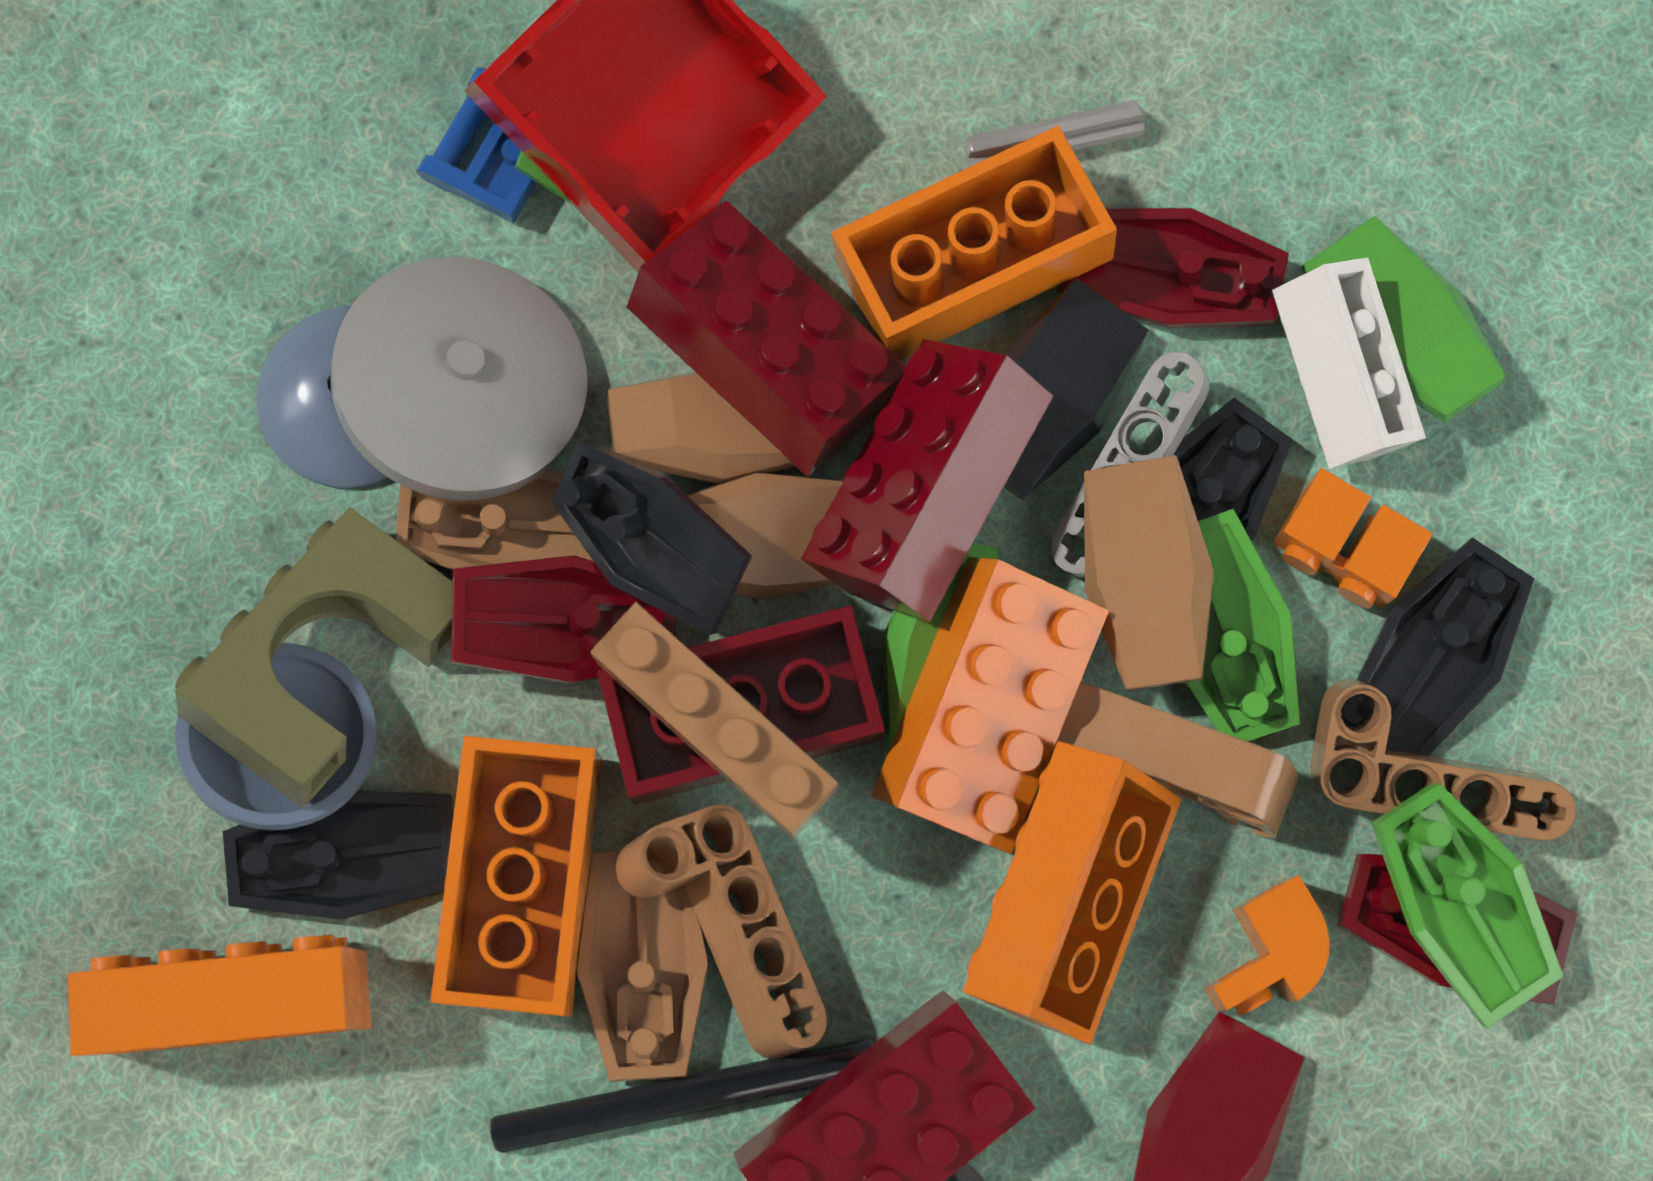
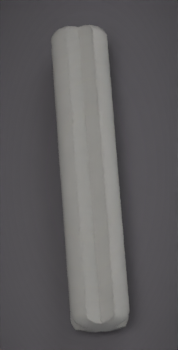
M1128 101L969 136L965 139L964 144L967 164L969 167L1057 125H1059L1073 151L1139 137L1145 131L1144 114L1141 106L1136 101Z

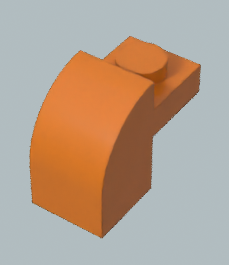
M1296 875L1283 880L1232 910L1259 956L1204 987L1216 1011H1227L1234 1007L1239 1016L1248 1013L1274 997L1268 988L1273 983L1276 984L1285 1001H1298L1306 996L1322 977L1329 956L1330 942L1327 925L1319 907L1300 875Z

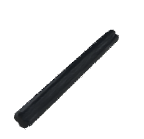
M863 1039L795 1053L778 1059H767L497 1115L490 1121L492 1143L496 1151L505 1153L816 1088L842 1071L850 1061L869 1049L874 1043L870 1039Z

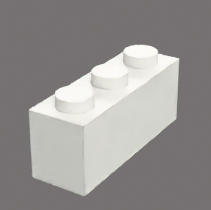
M1368 257L1324 264L1272 290L1329 469L1371 460L1426 438Z

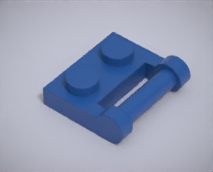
M476 68L475 72L473 73L472 77L468 82V86L485 70V68ZM468 95L434 154L425 155L416 172L426 182L442 190H449L514 224L537 182L514 168L521 150L495 123L466 172L455 167L486 115Z

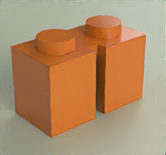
M1321 467L1308 482L1272 544L1284 550L1282 554L1283 560L1296 570L1308 575H1315L1317 571H1324L1332 576V580L1339 583L1337 591L1348 601L1363 608H1371L1374 604L1382 609L1397 597L1433 533L1382 504L1375 516H1369L1345 557L1341 556L1338 553L1372 497Z

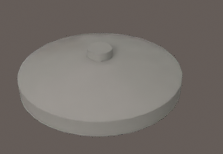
M459 257L432 258L417 261L384 275L370 285L352 304L342 321L333 349L330 371L331 392L338 418L345 433L361 455L378 471L402 486L425 495L451 500H479L504 495L524 487L544 474L561 457L576 432L584 411L588 383L587 367L579 338L566 315L552 298L531 281L509 269L482 260Z

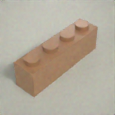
M636 602L590 651L596 663L793 840L837 792L838 782Z

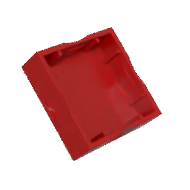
M556 0L464 90L637 272H639L641 265L714 210L727 189L740 175L759 161L767 158L828 97L772 34L749 18L733 0Z

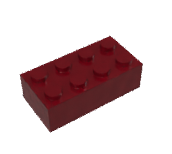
M727 200L640 266L626 307L807 477L886 407L905 373L906 365Z
M923 339L917 351L909 359L905 373L886 407L878 414L874 428L858 457L846 471L843 484L825 516L816 525L812 539L804 551L801 560L850 595L930 622L1052 400L1053 395L1007 355Z
M851 605L687 647L811 759L883 741L885 729ZM597 670L627 795L634 805L727 781L605 670Z
M942 990L877 1040L869 1049L850 1061L842 1071L814 1089L733 1152L739 1170L747 1181H945L1036 1108L959 1004Z

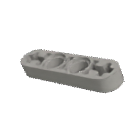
M1170 352L1159 357L1153 363L1091 470L1174 455L1205 402L1209 391V378L1204 368L1194 357L1183 352ZM1184 369H1188L1186 377L1193 386L1188 393L1181 390L1174 393L1167 407L1172 413L1178 415L1173 422H1170L1158 410L1147 406L1154 399L1163 407L1170 395V389L1164 383L1166 376L1169 373L1179 376ZM1143 422H1154L1159 424L1163 431L1161 445L1156 451L1148 455L1134 453L1130 447L1132 431ZM1084 483L1056 529L1051 542V553L1056 564L1065 572L1081 579H1085V557H1080L1076 564H1072L1075 553L1068 546L1074 537L1078 540L1085 539L1083 518Z

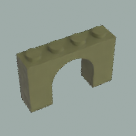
M351 507L335 523L331 520L324 522L310 538L306 548L308 552L293 567L288 564L282 566L266 585L264 590L265 597L250 613L246 610L238 612L224 628L220 637L222 642L206 659L202 656L193 659L181 672L176 682L177 689L175 694L179 717L302 809L346 761V736L292 697L277 680L272 664L279 647L285 639L298 628L315 620L330 617L350 618L374 627L427 667H430L451 643L452 581Z

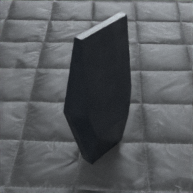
M1077 278L1067 286L1003 354L1011 358L1053 395L1052 400L1004 485L1006 490L1021 500L1100 433L1149 331L1145 326Z
M1235 398L1231 399L1186 435L1174 455L1177 456L1197 520L1200 521L1234 509L1252 541L1255 538L1293 439Z
M589 439L577 441L552 504L612 586L708 635L717 633L752 555L665 475Z
M1473 537L1467 540L1389 610L1356 678L1377 688L1388 699L1391 706V723L1387 749L1429 756L1501 681L1535 578ZM1356 694L1349 697L1341 709V717L1353 726L1362 724L1370 713V702L1365 694Z
M357 791L338 810L321 820L305 826L284 830H266L239 824L222 831L229 906L344 920L443 893L453 825L451 794Z

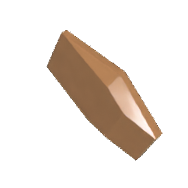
M695 371L608 389L607 400L613 451L652 470L722 484L753 473L768 474L796 467ZM836 452L830 458H834Z
M1173 455L1084 471L1085 592L1090 602L1109 610L1101 631L1126 690L1134 691L1203 680L1214 569L1177 456Z
M548 469L536 480L520 489L504 495L479 500L437 498L416 492L400 484L395 540L429 565L453 572L454 568L571 555L593 561L552 504L564 473Z
M753 473L687 495L752 555L735 595L769 599L835 585L802 561L801 557L812 539L816 525L825 516L843 481Z
M621 850L592 852L577 973L609 1081L625 1082L687 1077L709 964L702 928L685 886L683 885L649 898L633 896L623 889L617 879L615 864ZM647 850L648 863L655 871L662 874L663 866L660 858L653 851Z

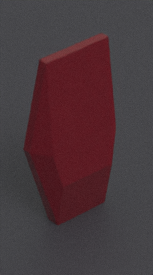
M1105 208L1117 228L1113 260L1075 278L1130 317L1166 328L1275 326L1278 307L1272 290L1284 283L1289 256L1288 252L1193 208ZM1075 278L1060 284L1059 295Z
M576 555L454 568L452 574L450 663L574 684L599 678L597 670L602 668L596 663L590 651L635 602L674 637H676V618L612 586L594 561Z
M1356 854L1337 926L1436 986L1452 988L1411 935L1383 855ZM1533 891L1563 972L1577 914ZM1561 979L1528 1001L1554 1005Z
M1219 1011L1147 1110L1132 1181H1263L1269 1174L1305 1057Z

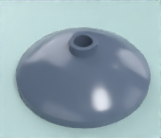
M351 306L336 307L315 313L288 330L278 340L264 362L257 385L256 396L257 413L262 432L268 444L282 462L305 479L323 486L339 489L365 488L390 480V478L370 464L355 448L340 423L333 403L330 377L333 349L339 328Z
M282 643L274 657L272 669L277 680L292 697L346 736V761L303 809L180 718L179 715L177 717L175 731L177 757L185 780L192 791L206 806L220 816L240 825L256 829L284 830L314 823L332 814L353 797L368 775L375 755L377 740L375 713L370 698L360 681L348 668L333 657L319 650L291 643Z

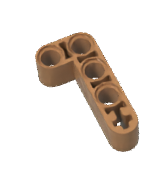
M1343 679L1334 683L1325 692L1319 712L1310 763V777L1315 787L1333 803L1345 808L1386 814L1405 801L1398 800L1395 794L1397 778L1405 771L1419 769L1423 777L1421 790L1431 783H1440L1459 802L1461 792L1468 783L1475 780H1483L1486 786V798L1479 808L1469 812L1490 832L1537 840H1554L1563 836L1572 827L1576 818V804L1571 793L1563 786L1535 773L1386 749L1391 723V706L1387 697L1380 690L1357 679ZM1365 694L1370 702L1368 718L1358 726H1345L1341 718V709L1344 702L1353 695ZM1343 759H1355L1359 766V775L1356 782L1351 787L1343 790L1333 789L1330 783L1332 767ZM1510 795L1519 800L1534 803L1540 802L1543 797L1549 800V805L1546 811H1536L1533 816L1521 808L1511 805Z
M1084 682L1079 684L1057 739L1060 742L1124 759L1174 794L1217 810L1220 817L1230 824L1237 826L1239 821L1254 827L1252 833L1269 839L1276 838L1299 780L1293 763L1269 749Z
M724 804L712 805L656 825L622 848L616 858L615 871L621 886L631 895L649 898L683 885L685 886L747 1040L755 1052L764 1058L778 1059L812 1047L821 1040L827 1025L825 1007L749 825L739 811ZM703 830L708 831L716 840L717 852L711 850L705 843L702 834ZM647 850L653 851L660 858L663 866L662 874L655 871L648 863ZM728 890L737 894L741 900L742 914L736 911L730 904ZM754 950L759 952L765 959L768 968L767 975L759 971L755 965ZM776 989L778 996L772 999L769 992ZM783 1018H785L789 1024V1031L786 1030L783 1024Z

